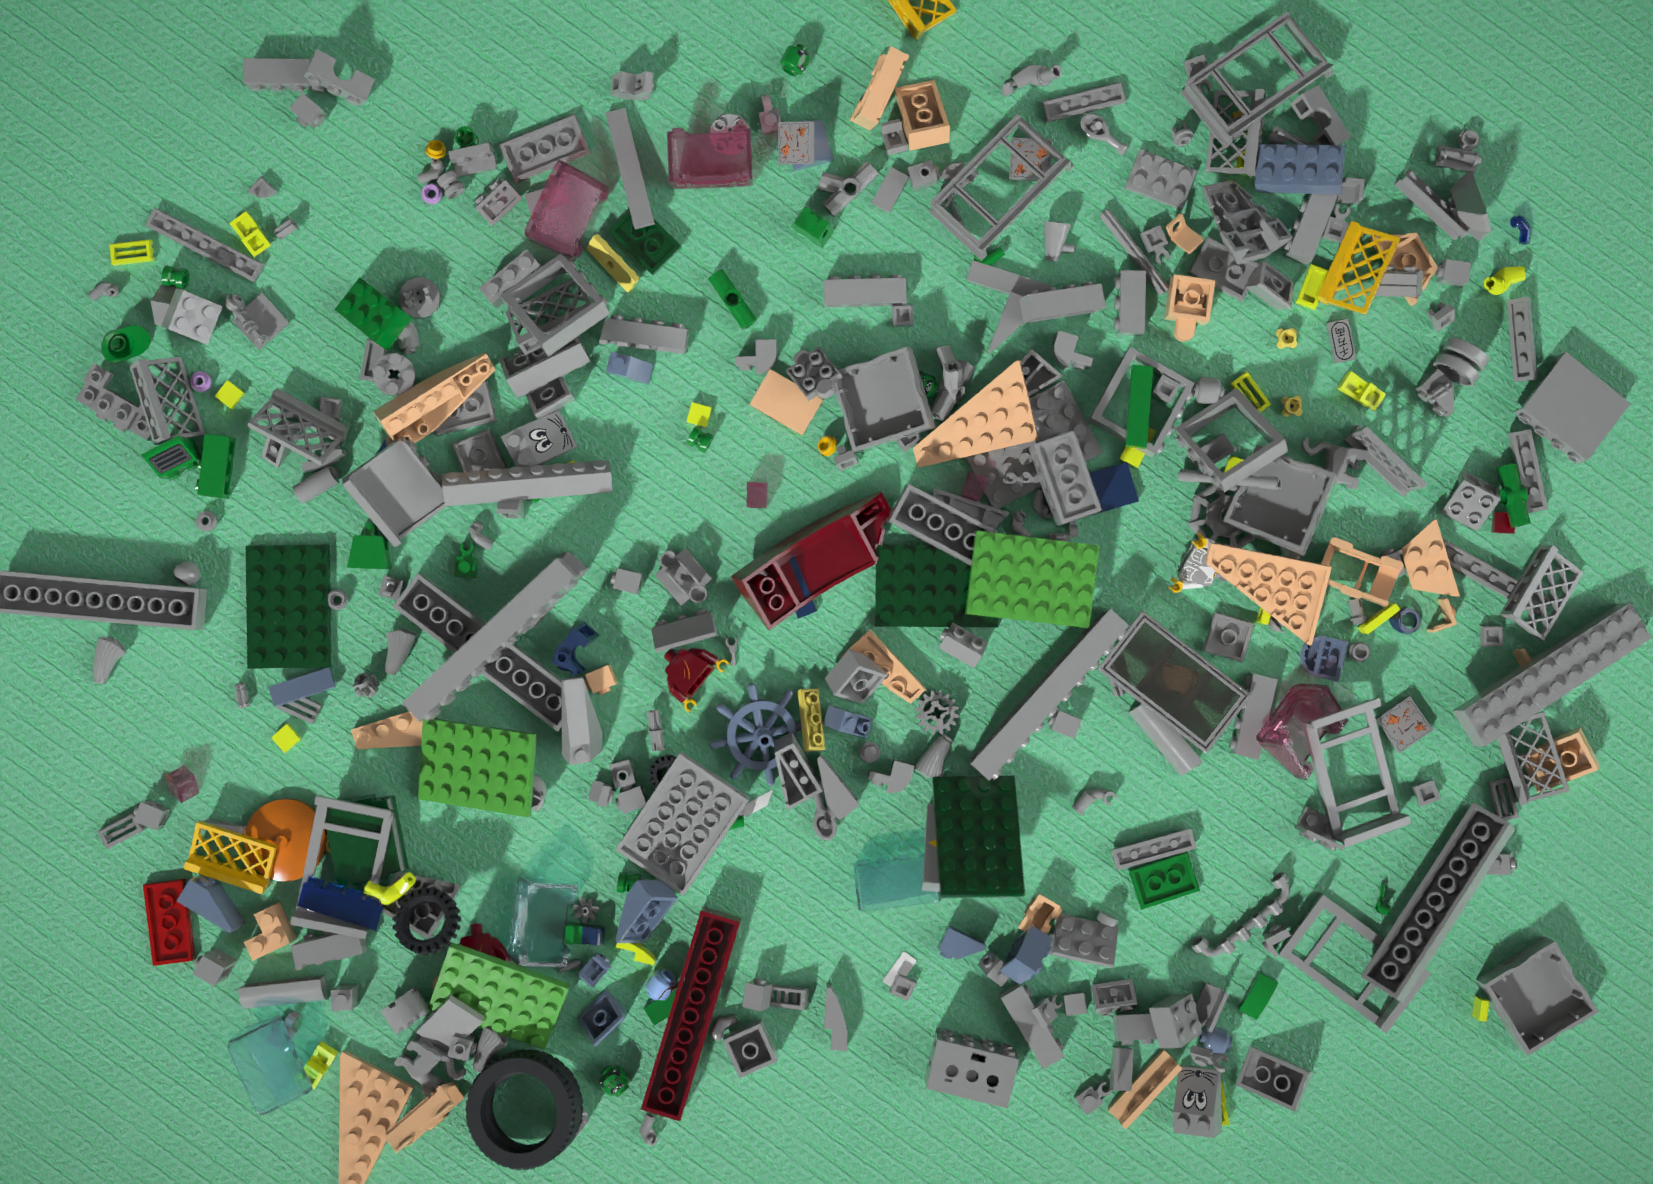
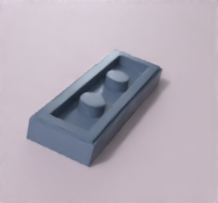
M328 667L269 686V691L274 706L278 707L336 688L331 669Z

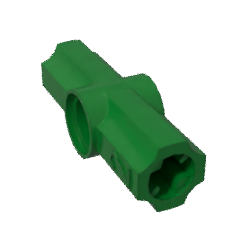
M723 269L715 272L708 278L742 330L749 328L757 321L741 297L740 292L735 288ZM736 295L738 302L729 304L727 302L728 297Z
M1517 463L1498 467L1497 470L1502 487L1500 490L1501 502L1507 508L1511 528L1530 524L1526 505L1528 494L1526 487L1521 484Z

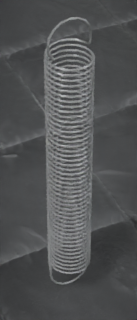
M952 198L949 204L951 215L954 218L956 216V220L964 226L961 217L960 219L959 216L957 217L959 211L957 212L955 200Z

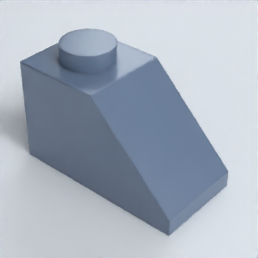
M611 351L606 372L609 375L649 384L653 364Z
M947 925L937 948L941 951L940 955L951 960L952 957L959 959L985 950L986 944L961 930Z

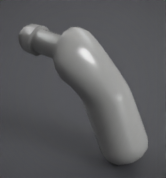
M556 959L553 961V964L559 969L558 972L581 967L579 959L569 961L563 966Z

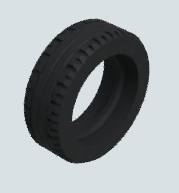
M533 1049L510 1052L488 1064L474 1079L467 1095L468 1099L466 1100L467 1126L475 1145L492 1162L494 1161L502 1167H508L513 1170L534 1169L553 1160L572 1143L576 1133L579 1131L583 1117L582 1093L579 1090L580 1087L573 1073L558 1058H554L553 1055ZM515 1074H529L541 1080L551 1091L556 1103L557 1119L552 1132L544 1140L535 1144L525 1145L509 1138L501 1130L494 1116V1093L503 1080Z

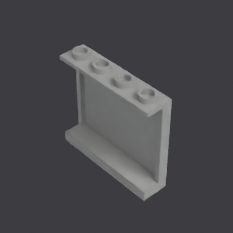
M1564 352L1556 356L1552 362L1554 364L1523 406L1516 409L1514 413L1518 415L1520 421L1533 427L1536 434L1545 437L1554 448L1564 452L1570 461L1579 464L1591 457L1631 403L1570 354Z
M404 436L397 439L342 479V485L394 547L401 544V539L447 507L444 502L441 476L437 471H431L428 467L430 463L424 455L419 456L415 451L417 447L411 439L407 440Z

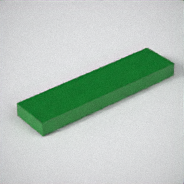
M1131 366L1125 447L1147 448L1153 367Z

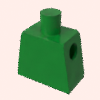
M806 206L790 226L822 249L834 233L830 222Z
M365 523L364 535L353 536L347 568L391 569L388 539L385 536H377V526L375 523Z

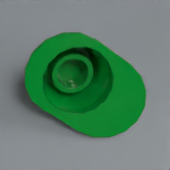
M137 325L111 330L103 337L101 344L102 355L111 363H120L139 356L149 347L150 335L146 329Z

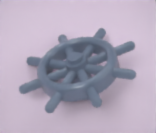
M749 683L748 690L751 701L740 706L735 712L723 704L717 705V711L730 720L727 725L726 738L711 741L709 747L716 749L729 746L732 755L738 761L730 773L731 779H737L746 766L755 770H764L767 784L772 786L775 783L772 768L777 767L776 757L770 758L768 749L770 745L774 747V741L777 740L772 736L792 732L797 740V731L802 730L801 722L795 723L790 713L784 708L793 696L792 690H786L777 703L771 700L759 699L756 684ZM761 709L771 710V714L763 724ZM753 711L755 725L743 717ZM780 715L786 725L771 728ZM738 725L751 732L735 736ZM752 741L743 754L737 744ZM758 746H760L762 760L751 758Z

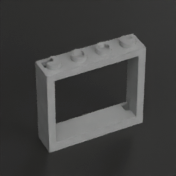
M559 254L500 295L509 311L548 357L610 314L605 305L608 303L602 294L598 296L595 286L591 282L587 283V279L582 271H576V266L570 258L566 260L562 254ZM566 271L593 303L545 336L520 307L519 303Z
M1129 347L1087 422L1125 442L1126 430L1101 415L1132 360L1143 366L1153 367V372L1160 376L1163 374L1181 384L1180 387L1183 388V391L1153 445L1147 442L1146 449L1135 448L1152 458L1156 453L1160 454L1165 446L1163 440L1173 432L1175 426L1172 424L1184 412L1185 408L1182 406L1185 400L1189 401L1194 393L1192 388L1195 383Z
M1237 388L1175 428L1177 435L1175 439L1179 446L1186 448L1192 461L1196 460L1199 463L1200 470L1204 474L1208 473L1210 475L1213 485L1219 486L1224 492L1288 451L1284 437ZM1236 407L1269 444L1222 473L1190 436Z

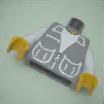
M1197 533L1199 539L1194 538L1191 541L1192 543L1176 571L1179 580L1175 577L1171 578L1174 585L1168 586L1170 590L1178 593L1182 589L1209 587L1215 578L1226 582L1224 577L1205 563L1209 542L1216 543L1214 540L1204 537L1201 533Z

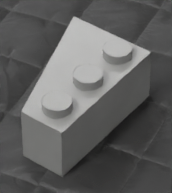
M1032 349L1020 361L1029 397L1062 377L1057 370Z
M791 732L774 741L775 757L786 809L788 810L823 792L820 777L793 733Z
M326 931L317 936L315 932L305 934L303 939L291 946L296 970L303 969L306 965L315 963L320 965L325 961L340 960L360 955L368 950L366 939Z

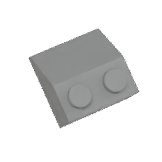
M849 649L825 677V680L835 696L864 704L888 675L866 655Z

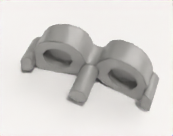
M1010 472L1005 475L1002 482L1005 484H1012L1016 481L1030 483L1034 481V477L1029 472H1021L1019 477Z

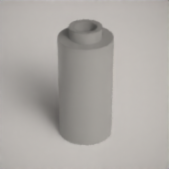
M327 466L292 486L299 501L304 504L338 485L341 476L335 467Z

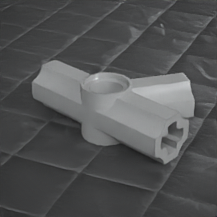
M867 161L847 179L823 172L818 190L832 195L822 203V206L831 216L835 217L851 201L859 196V193L879 175L878 172ZM849 185L854 186L856 189L852 194L844 190Z
M947 361L943 365V380L938 388V396L930 408L932 416L940 421L946 420L954 404L960 402L964 396L965 385L975 370L974 366L967 361Z

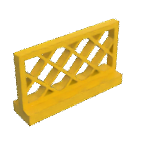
M888 0V2L914 40H916L924 32L957 12L950 0H928L935 2L933 11L922 8L923 0L920 1L919 7L911 6L909 0ZM937 3L945 4L949 11L946 13L936 12ZM921 13L932 15L931 22L924 25L920 19Z
M1351 221L1317 295L1320 302L1326 305L1333 304L1366 315L1399 244L1400 237L1362 227L1359 223ZM1363 233L1372 235L1374 241L1363 246L1360 243ZM1385 240L1393 242L1389 249L1381 252L1378 243ZM1376 245L1379 253L1367 258L1364 250ZM1362 251L1365 260L1353 265L1351 260L1353 255ZM1382 257L1384 262L1382 267L1373 271L1369 262ZM1368 264L1371 272L1359 277L1356 268ZM1354 270L1357 278L1345 283L1343 280L1345 273ZM1373 276L1375 280L1374 285L1364 289L1361 281ZM1359 282L1362 291L1350 296L1347 287ZM1343 289L1346 290L1347 298L1341 301L1334 299L1336 292ZM1365 295L1366 302L1364 307L1355 306L1353 299Z
M199 820L196 822L189 858L185 861L184 869L263 894L271 883L270 875L277 845ZM201 828L208 830L212 837L205 840L200 833ZM222 835L227 836L231 844L224 846L219 837ZM212 840H214L217 846L219 847V849L214 852H212V850L207 844ZM242 841L248 843L251 850L244 853L238 843ZM201 845L208 854L204 857L196 854L197 847ZM234 846L239 856L233 859L226 850ZM258 849L270 850L269 857L263 859ZM222 852L227 861L224 863L219 862L215 855ZM252 852L259 861L251 865L246 855ZM241 858L247 868H238L234 861ZM261 864L265 875L257 874L254 867Z

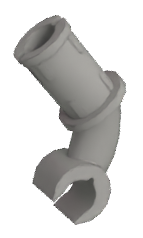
M1110 789L1083 790V794L1072 805V808L1082 815L1093 801L1096 802L1095 799H1102L1106 805H1111L1106 797L1110 795L1116 799L1117 797Z

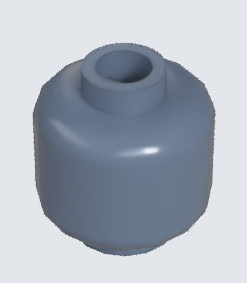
M1215 1026L1212 1033L1207 1029L1202 1030L1203 1033L1199 1037L1202 1048L1212 1050L1215 1054L1228 1053L1232 1037L1229 1036L1226 1029Z

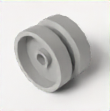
M1449 338L1443 347L1445 354H1439L1433 366L1435 369H1439L1451 381L1463 386L1472 387L1480 377L1478 371H1483L1490 360L1482 350L1471 343L1457 338Z

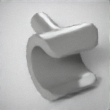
M727 637L725 643L729 648L731 666H735V648L738 646V640L735 637V644L731 646L728 644Z

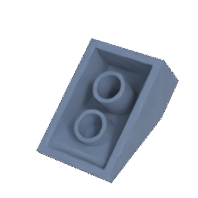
M204 875L190 879L177 899V902L229 933L243 927L246 923L222 884L217 882L216 879Z
M637 880L626 895L615 941L617 943H645L678 899L672 889L660 880Z

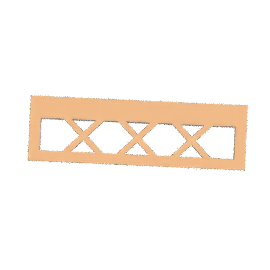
M1162 1049L1132 1081L1131 1092L1123 1091L1107 1108L1108 1111L1127 1129L1183 1068L1170 1054Z

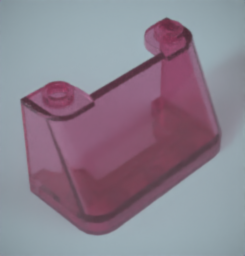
M743 125L734 126V130H731L730 133L689 134L684 131V128H673L672 131L667 132L669 183L672 188L698 189L754 185L750 128L747 129Z
M558 160L526 225L525 236L529 241L575 261L576 257L579 258L583 251L581 238L597 204L607 200L610 192L608 190L609 187L570 164Z
M1296 684L1287 692L1260 729L1256 740L1265 751L1298 779L1307 780L1312 774L1314 767L1311 762L1306 761L1310 756L1302 722L1311 721L1342 709L1327 685ZM1346 718L1317 728L1319 741H1321L1325 734L1340 733L1349 720Z

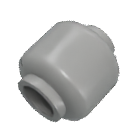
M1201 377L1198 381H1195L1193 397L1196 398L1198 403L1211 405L1224 396L1225 388L1221 386L1218 378Z

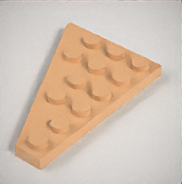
M1020 360L1010 365L913 448L918 468L1039 439Z
M1209 542L1205 563L1306 644L1312 645L1332 567Z
M345 1050L340 1055L339 1184H365L387 1142L383 1134L388 1132L397 1123L415 1086Z

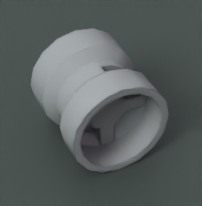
M448 171L437 179V183L441 188H444V194L448 199H454L465 191L463 184L457 180L458 176L455 171Z

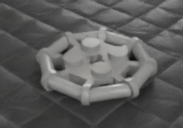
M1211 484L1199 494H1194L1188 526L1192 528L1196 535L1201 533L1204 537L1208 538L1200 527L1206 524L1212 532L1209 539L1216 541L1218 536L1229 538V544L1216 542L1217 544L1243 548L1254 539H1258V537L1247 534L1236 542L1235 536L1242 531L1227 526L1222 520V513H1227L1234 497L1225 495L1219 486ZM1235 485L1229 490L1238 491L1240 485ZM1217 491L1219 497L1209 503L1206 498ZM1201 505L1207 507L1204 514L1205 519L1199 520Z

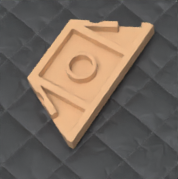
M1417 233L1393 235L1400 237V241L1389 265H1395V269H1403V266L1414 265L1416 269H1422V291L1425 290L1430 278L1437 271L1438 266ZM1385 240L1378 243L1381 252L1389 249L1393 242ZM1374 245V248L1376 249L1377 253H1379L1377 246ZM1405 297L1410 307L1418 301V297Z
M1433 520L1400 549L1412 589L1457 597L1460 595L1437 520Z

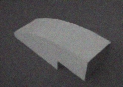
M827 983L824 1029H832L831 1050L847 1051V1027L843 1008L834 988L830 983Z

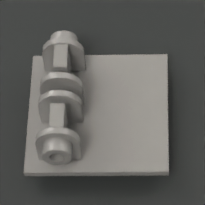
M263 293L257 296L242 311L237 309L233 313L235 317L232 319L258 350L262 349L289 324L287 319Z

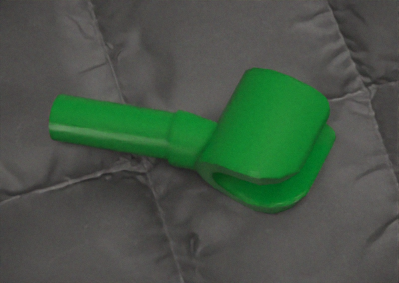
M1381 885L1380 898L1375 905V910L1383 915H1388L1391 906L1384 903L1386 885Z

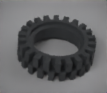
M421 887V890L415 889L412 895L407 893L405 895L407 899L399 901L401 907H396L394 910L397 913V916L392 918V921L395 922V925H392L393 930L396 931L395 937L400 940L399 943L417 954L428 955L430 953L433 955L437 954V950L442 952L445 950V945H451L452 942L450 940L452 938L456 939L457 934H455V931H460L461 926L458 925V922H461V916L458 915L460 909L456 907L457 903L452 897L433 887H430V889L427 887ZM433 902L439 904L444 912L442 929L433 938L427 940L416 939L411 933L409 925L412 913L424 903Z

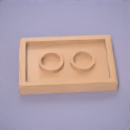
M770 369L749 405L803 436L823 400L815 396L808 401L795 383Z

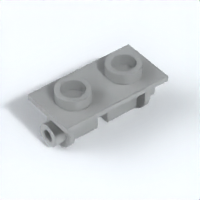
M1438 145L1435 166L1475 173L1477 164L1481 163L1482 156H1479V152Z

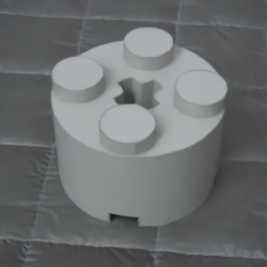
M393 353L381 357L376 362L373 368V380L382 393L397 397L414 386L416 373L412 363L406 357ZM390 372H400L398 373L399 379H389L391 377Z
M415 986L380 1012L392 1030L399 1034L431 1010Z

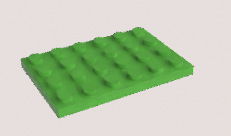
M975 531L965 614L1089 628L1100 545Z
M436 718L428 721L423 720L418 799L522 817L531 816L536 733Z
M452 942L428 1007L430 1010L435 1011L452 995L485 1016L483 1022L478 1027H489L498 1034L545 1050L570 984Z

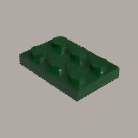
M629 210L609 230V233L654 276L682 246L655 219L654 225L635 229Z

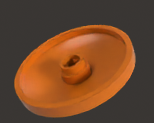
M286 798L269 802L252 815L246 826L244 835L277 845L270 879L293 881L303 877L316 813L312 806L303 801ZM326 829L323 830L316 868L326 854ZM244 842L245 852L251 850L248 843ZM258 849L263 859L269 857L270 850ZM253 852L247 855L252 865L259 862ZM261 864L254 867L259 873L265 875Z

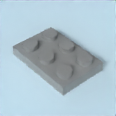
M1139 149L1124 189L1181 211L1197 170Z
M1060 914L1056 919L1051 955L1113 968L1119 927H1111L1100 922Z

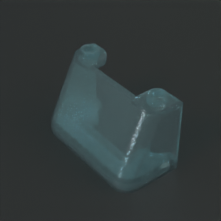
M530 877L518 878L508 944V955L518 966L567 967V961L570 960L571 952L567 945L564 944L569 904H573L579 895L576 884Z

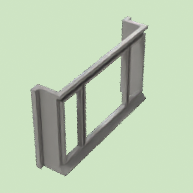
M1288 11L1186 81L1185 89L1181 91L1182 96L1224 148L1232 144L1233 136L1322 75L1327 79L1334 74L1332 71L1334 65L1324 58L1292 19ZM1281 26H1284L1316 65L1307 73L1302 70L1273 34ZM1266 37L1299 78L1250 111L1218 70ZM1210 75L1216 79L1244 114L1243 117L1230 126L1225 123L1196 86Z
M1016 114L930 202L932 209L929 213L982 261L987 256L986 249L1064 170L1070 172L1075 166L1021 118L1019 114ZM1017 127L1056 161L1046 173L1040 170L1006 139ZM1002 144L1040 179L997 221L959 185ZM953 191L960 195L993 226L980 240L975 238L940 205Z
M1379 698L1368 699L1365 702L1311 721L1302 722L1331 838L1341 842L1345 848L1411 824L1409 816L1399 813L1373 711L1374 708L1381 706ZM1364 712L1367 727L1320 743L1317 728ZM1370 734L1383 789L1336 805L1322 750ZM1382 796L1386 797L1389 814L1342 830L1338 812Z
M321 794L319 796L316 795L314 804L317 805L297 907L291 917L290 925L365 939L371 926L376 897L369 894L364 896L312 885L323 830L327 829L379 840L371 877L372 882L379 884L394 810L329 798ZM328 807L384 818L381 833L325 822ZM311 892L366 903L363 921L307 911Z
M1321 893L1316 903L1281 950L1278 951V954L1387 1033L1431 973L1426 969L1424 970L1403 1004L1391 997L1379 1015L1373 1013L1363 1003L1376 986L1369 982L1356 1000L1309 966L1342 921L1378 948L1384 941L1381 936ZM1325 908L1336 917L1304 961H1302L1291 951Z

